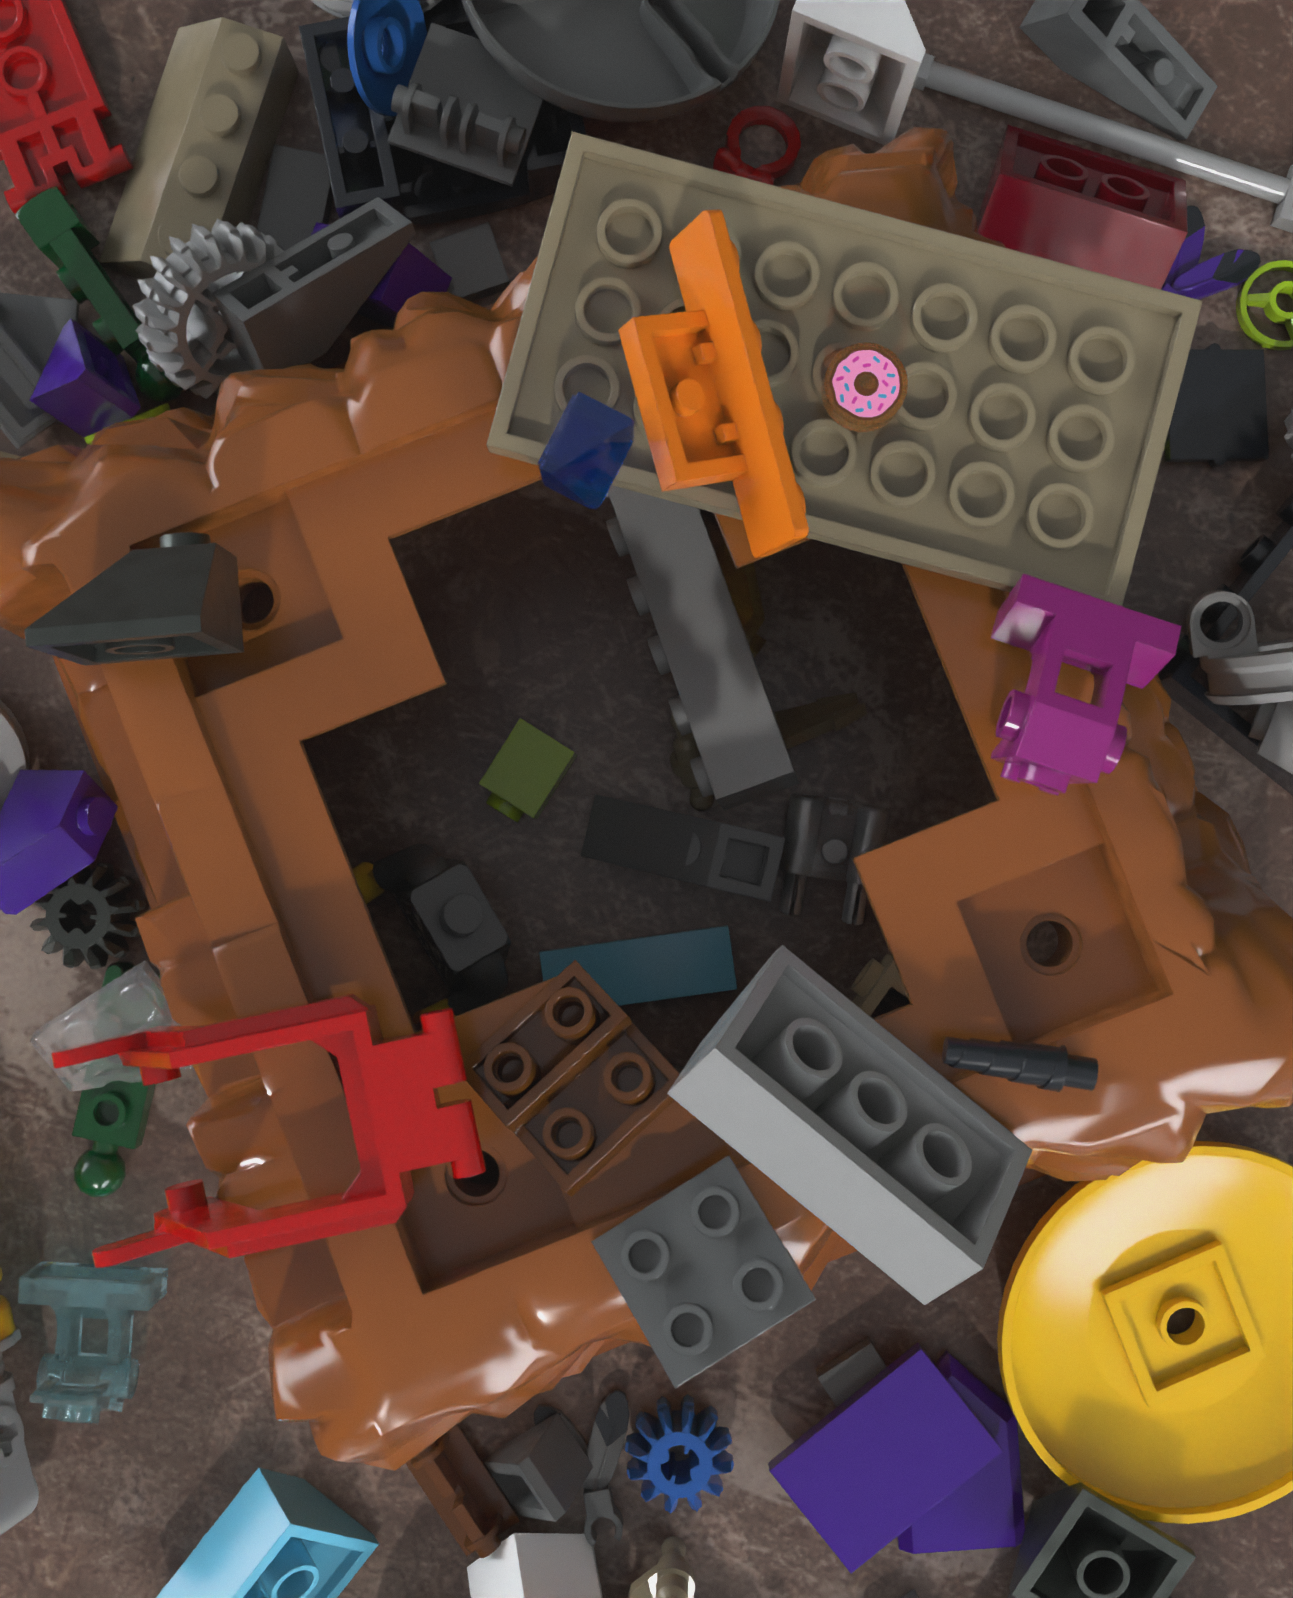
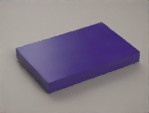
M917 1342L769 1461L768 1467L770 1473L847 1570L853 1573L996 1458L1003 1450L997 1440Z

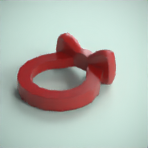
M752 106L744 109L732 119L726 134L725 147H721L716 151L713 169L773 185L775 179L785 175L794 166L801 147L800 132L795 122L781 110L771 106ZM767 125L776 129L782 135L786 143V152L775 162L753 168L740 158V134L750 126Z

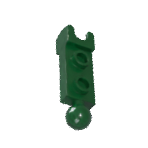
M56 186L41 192L25 203L16 212L15 216L38 249L59 268L56 271L58 277L76 301L82 304L89 299L100 315V318L94 321L92 325L109 349L116 356L125 350L137 363L135 377L140 391L147 398L160 402H168L178 398L184 389L175 386L165 376V372H160L148 359L147 348L140 342L135 331L142 322L136 317L133 309L91 251L100 242L74 205L68 203Z
M128 961L111 963L104 975L97 1006L100 1013L93 1042L157 1026H169V1019L172 1016L160 982V975L153 979L150 991L145 997L135 987L136 966L134 963ZM118 1054L88 1061L72 1136L94 1140L92 1148L86 1150L78 1158L74 1167L75 1183L81 1192L91 1197H105L113 1194L121 1187L126 1176V1167L123 1158L118 1152L119 1146L136 1149L142 1145L156 1085L143 1086L139 1067L123 1066Z

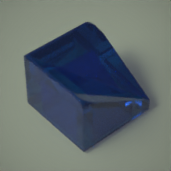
M579 391L576 396L572 395L538 461L544 486L589 509L599 508L635 440V422L633 419Z

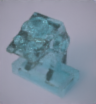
M42 1261L19 1277L18 1303L50 1305L55 1312L57 1320L55 1354L46 1353L43 1355L37 1373V1390L30 1395L31 1403L44 1405L42 1418L59 1419L58 1421L99 1424L101 1411L122 1412L124 1399H131L134 1396L139 1378L138 1359L131 1358L134 1310L149 1311L167 1294L168 1268L119 1265L95 1268L94 1264ZM83 1318L108 1320L107 1354L81 1352Z

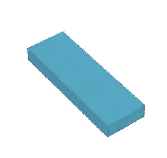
M728 925L539 952L543 981L559 975L568 965L576 960L618 1006L737 989Z

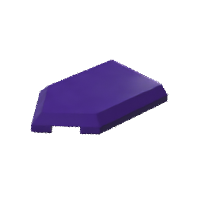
M946 1350L935 1364L997 1440L1003 1452L897 1536V1546L899 1550L912 1554L1016 1547L1022 1543L1025 1532L1017 1420L1007 1402L995 1392H992Z

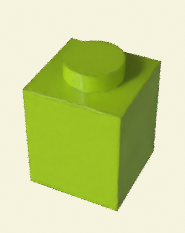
M520 718L479 782L481 786L492 792L486 803L517 823L524 813L538 819L573 764L577 754Z

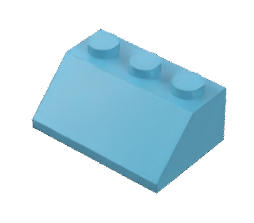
M258 1467L156 1598H337L379 1543L370 1531L305 1479Z

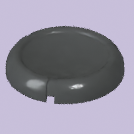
M461 0L470 24L483 46L499 66L521 86L542 100L565 111L587 118L623 123L655 121L688 112L716 97L718 92L732 85L751 65L765 43L780 0Z

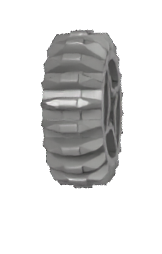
M218 218L211 232L204 226L192 223L191 237L187 243H184L180 238L169 236L173 252L165 260L162 257L150 256L152 265L157 270L154 278L137 280L141 292L148 298L132 305L136 312V317L142 322L135 331L140 342L147 348L146 353L149 355L148 359L160 372L164 371L165 376L175 386L182 387L184 390L189 388L194 394L201 395L205 399L213 392L218 395L220 383L231 373L254 370L241 358L220 310L216 312L213 309V306H217L212 293L284 252L283 246L270 235H264L252 225L240 222L235 228L230 222H224Z

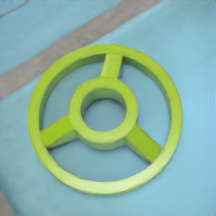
M1278 260L1259 267L1244 281L1237 295L1236 314L1242 330L1249 339L1263 348L1282 351L1293 349V312L1281 310L1276 303V296L1279 293H1284L1293 300V281H1283L1268 293L1248 294L1254 280L1264 273L1271 271L1293 273V261ZM1247 306L1263 308L1265 315L1272 322L1285 324L1291 340H1274L1259 332L1249 318Z

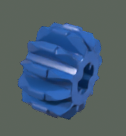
M687 1394L681 1401L680 1410L672 1411L670 1402L666 1397L661 1396L657 1400L658 1418L650 1413L640 1411L636 1416L635 1423L640 1433L626 1436L625 1451L633 1456L627 1463V1475L630 1480H643L641 1497L645 1502L664 1493V1508L671 1514L677 1507L678 1498L687 1497L689 1506L697 1512L702 1507L700 1491L703 1490L719 1497L723 1491V1481L719 1474L730 1473L733 1470V1456L725 1450L732 1443L731 1432L728 1427H715L718 1414L712 1405L695 1415L694 1398ZM683 1445L684 1454L689 1452V1458L676 1461L674 1452L669 1456V1448Z

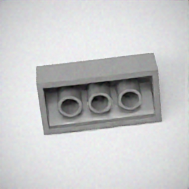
M783 945L772 954L701 1041L667 1093L923 1305L928 1304L984 1268L1033 1151Z

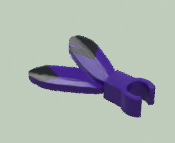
M1194 205L1187 206L1188 233L1161 290L1198 300L1220 293L1246 281L1258 268L1261 262L1260 256L1252 250L1236 249L1198 264L1204 241L1205 223L1198 207Z

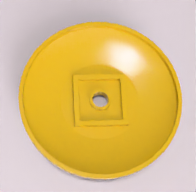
M1195 1141L1183 1163L1158 1164L1142 1160L1120 1176L1111 1175L1107 1180L1079 1181L1061 1196L1038 1221L1015 1259L1004 1288L997 1333L998 1362L1010 1408L1022 1432L1038 1456L1067 1485L1072 1486L1081 1482L1143 1520L1178 1524L1212 1522L1239 1516L1264 1507L1293 1491L1292 1164L1269 1153L1247 1146L1225 1142ZM1181 1308L1194 1309L1195 1318L1189 1329L1179 1334L1167 1332V1322L1175 1311Z

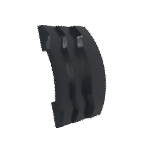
M442 0L431 10L423 14L427 33L431 23H435L479 39L470 24L461 0ZM349 16L299 26L334 202L340 219L377 197L401 213L413 225L471 218L541 199L556 192L572 131L586 135L582 116L543 101L512 187L388 144L387 140L396 116H383L375 113L365 104L358 93L348 58L347 33Z

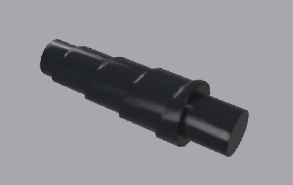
M948 1036L943 1044L942 1062L953 1068L977 1071L982 1075L1006 1078L1010 1082L1034 1085L1039 1089L1060 1092L1063 1086L1093 1091L1097 1083V1059L1068 1054L1065 1045L1060 1047L1030 1043L1028 1045L1004 1040L994 1042L976 1038L967 1040Z

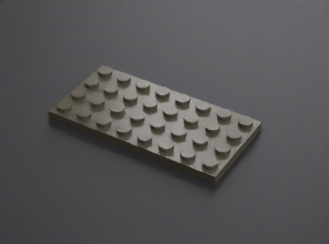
M572 131L486 444L490 453L743 520L732 481L661 491L618 332L632 317L686 312L670 254V242L702 211L720 209L725 218L730 240L735 244L740 260L739 273L751 318L757 325L761 335V354L772 395L783 416L785 443L796 482L800 485L805 497V516L809 527V533L806 538L1007 592L1012 591L1024 573L1123 606L1203 301ZM871 347L882 351L896 362L901 371V396L894 407L878 419H856L838 408L833 399L829 380L834 366L839 359L856 348ZM865 374L858 379L859 384L866 389H872L876 386L875 379L871 375Z

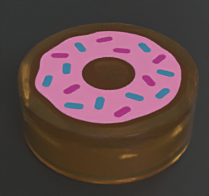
M869 342L850 345L841 350L832 359L827 368L821 388L824 407L829 416L838 425L848 430L870 432L880 429L896 416L906 398L908 389L906 370L896 354L882 345Z

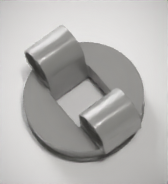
M1211 590L1198 596L1188 609L1186 625L1190 654L1193 658L1199 657L1200 667L1207 674L1209 691H1206L1204 695L1217 705H1251L1293 701V638L1257 643L1254 614L1245 599L1226 590ZM1228 602L1238 612L1239 622L1236 630L1229 637L1220 640L1206 637L1200 628V618L1203 611L1213 603Z

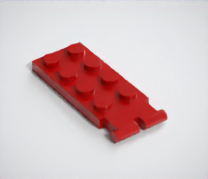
M0 0V161L4 160L15 186L4 191L5 198L12 212L16 214L33 197L54 186L60 190L63 196H67L68 192L61 176L70 172L73 173L80 188L84 189L133 169L132 162L123 144L112 147L101 120L112 114L65 0Z

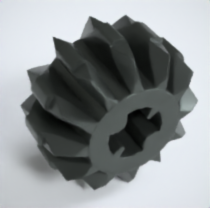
M98 863L93 870L88 865L51 890L53 894L47 893L35 901L34 904L37 907L46 910V917L33 920L29 927L34 931L49 930L51 934L44 941L41 951H44L46 954H53L63 950V965L69 968L78 967L85 960L91 969H98L107 965L108 954L115 958L127 956L130 950L124 936H140L137 923L130 920V913L141 911L146 905L143 899L127 900L125 897L132 889L135 880L130 876H122L113 881L114 869L110 863ZM93 903L97 910V915H90V919L97 920L96 925L85 927L80 915H86L88 912L81 910L83 904Z

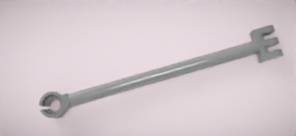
M927 53L924 54L913 88L923 91L924 87L1276 203L1277 207L1270 226L1293 233V164L1290 166L1285 178L934 61L935 56Z

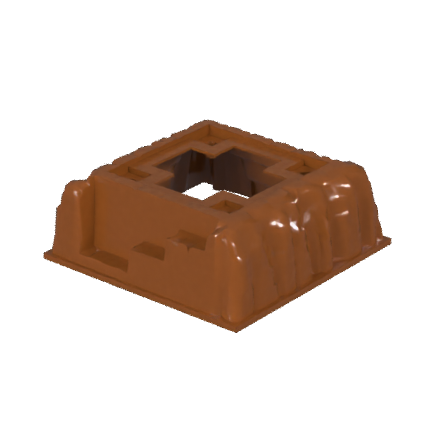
M914 127L899 135L876 153L865 154L854 144L828 150L813 159L802 182L795 185L778 186L1005 248L1004 243L978 234L976 215L973 214V209L958 202L955 195L958 182L954 161V143L948 132L943 129ZM538 257L534 259L526 271L520 272L495 303L486 307L479 306L449 292L422 291L407 299L397 313L393 330H370L350 339V354L347 362L332 368L321 369L309 363L284 369H258L231 373L220 383L216 410L213 415L206 416L198 411L181 407L165 411L152 418L112 424L96 432L92 444L87 445L85 449L72 445L58 444L17 459L0 458V626L25 639V628L132 550L160 548L159 538L163 535L183 532L208 534L211 543L219 544L237 557L244 652L86 666L52 655L104 790L118 806L115 818L151 907V910L135 917V921L150 962L160 970V982L172 1019L182 1026H203L354 994L369 1005L375 1004L382 1038L423 1032V1030L418 1032L415 1030L302 741L447 684L390 540L561 472L490 453L486 445ZM714 513L736 569L765 558H755L752 555L743 520ZM805 537L780 551L808 541L810 538ZM901 563L997 800L852 858L910 1001V1004L875 1017L873 1020L1033 1150L1018 1186L1047 1174L1063 1181L1107 1180L1111 1175L1120 1176L1142 1160L1158 1164L1183 1163L1194 1145L1207 1113L1250 1106L1258 1108L1290 1107L1293 1103V919L1264 893L1255 876L1251 874L1244 843L1229 813L1204 794L1198 792L1194 780L1196 770L1178 728L1169 721L1171 698L1160 682L1158 674L1143 689L1126 684L1117 723L1127 728L1124 750L1115 769L1110 774L1101 772L1097 783L1068 784L1066 793H1059L1056 796L1038 790L1039 787L1023 781L1017 783L1001 778L1000 775L1004 763L990 759L992 751L1002 740V738L996 737L997 722L1010 691L1015 689L1025 693L1032 666V654L1028 650L991 638L997 611L1010 592ZM270 587L274 597L273 608L270 614L260 622L247 623L242 612L245 597L256 588ZM1062 662L1055 692L1090 704L1094 689L1093 674L1090 671ZM1048 921L1057 932V949L1049 959L1036 963L1028 953L1027 938L1033 927L1041 922ZM555 977L455 1016L454 1019L463 1061ZM948 1036L967 1040L976 1038L994 1042L1004 1040L1028 1045L1030 1043L1056 1047L1065 1045L1068 1054L1097 1059V1083L1093 1091L1063 1086L1060 1092L1039 1089L1034 1085L1010 1082L1006 1078L982 1075L977 1071L953 1068L942 1062L944 1040ZM307 1040L193 1065L208 1099L190 1117L186 1127L206 1169L219 1177L216 1198L256 1210H262L348 1191L361 1169L336 1056L313 1041ZM465 1080L456 1084L438 1087L440 1103L460 1099L472 1100L482 1151L489 1153L499 1166L500 1176L495 1181L488 1184H476L467 1178L455 1179L450 1162L410 1170L415 1194L396 1223L244 1255V1262L249 1273L257 1309L273 1329L268 1353L271 1392L276 1419L281 1423L309 1422L314 1441L322 1456L335 1461L362 1462L366 1465L395 1471L472 1413L505 1418L536 1394L552 1390L562 1377L581 1373L594 1356L629 1342L645 1344L651 1347L591 1241L727 1156H730L784 1247L787 1248L802 1272L803 1278L811 1291L828 1262L858 1250L677 1101L671 1103L571 1197L559 1186L520 1139L501 1122Z

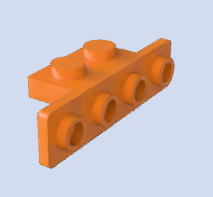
M704 210L671 240L669 246L686 312L632 317L618 332L661 491L732 481L752 555L755 558L773 555L808 536L809 527L805 516L806 502L803 491L794 476L783 435V416L778 404L774 401L763 362L761 335L757 325L751 318L739 273L740 260L737 248L732 240H730L722 210Z

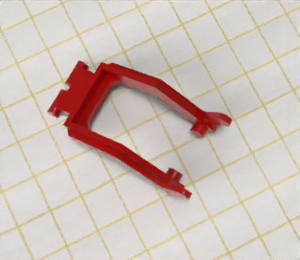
M349 994L203 1026H157L52 1052L54 1068L67 1067L118 1054L123 1066L139 1067L143 1086L181 1077L180 1067L311 1040L338 1059L361 1169L346 1192L262 1210H256L215 1197H206L203 1179L172 1185L165 1189L168 1208L154 1213V1230L92 1250L95 1268L117 1265L188 1242L227 1258H234L393 1224L398 1221L415 1194L410 1170L450 1162L455 1179L472 1177L485 1172L486 1167L472 1100L460 1099L440 1103L438 1087L467 1080L453 1009L446 1008L421 1014L420 1019L423 1029L421 1033L382 1038L375 1004L369 1005L356 995Z

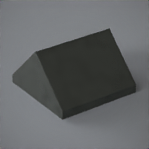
M1079 1482L1033 1501L1009 1589L1011 1595L1016 1598H1168L1196 1558L1193 1549Z

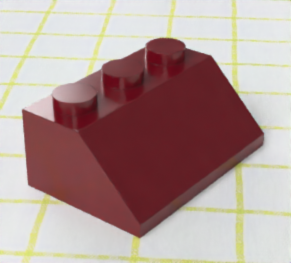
M1007 125L977 217L978 234L986 238L1004 243L1005 248L1161 290L1188 233L1186 180Z

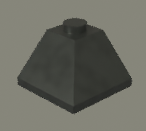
M183 532L163 535L159 538L160 548L132 550L25 628L26 647L85 666L244 652L237 557L219 544L211 543L208 534Z

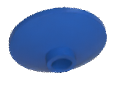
M419 0L353 1L347 33L350 70L362 100L372 111L379 115L397 116L398 113L391 110L394 91L398 84L408 87L426 39V24Z

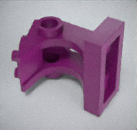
M1023 573L997 611L991 634L992 639L1028 650L1032 654V666L1025 693L1015 689L1010 691L997 722L996 737L1002 738V740L992 751L990 759L1004 763L1000 777L1017 783L1023 781L1039 787L1038 790L1058 796L1059 793H1066L1068 784L1097 783L1101 772L1110 774L1120 760L1127 738L1126 726L1117 724L1126 684L1143 689L1176 654L1181 626ZM1062 662L1090 671L1093 674L1094 689L1090 704L1055 692Z

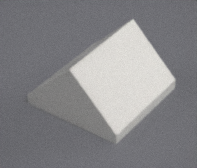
M513 1533L502 1541L501 1545L492 1554L485 1558L477 1559L467 1567L471 1598H603L594 1546L592 1547L587 1542L585 1534Z

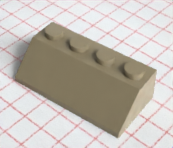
M224 17L178 28L132 163L133 169H130L99 261L103 267L139 279L154 278L157 270L154 269L150 256L162 257L165 260L173 252L169 236L180 238L184 243L190 241L192 223L204 226L211 232L217 218L224 222H230L235 228L240 222L248 224L299 74V70L284 37Z

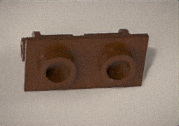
M459 1424L444 1433L424 1451L406 1463L466 1556L474 1551L477 1552L480 1558L489 1556L501 1545L502 1541L498 1535L520 1521V1517Z

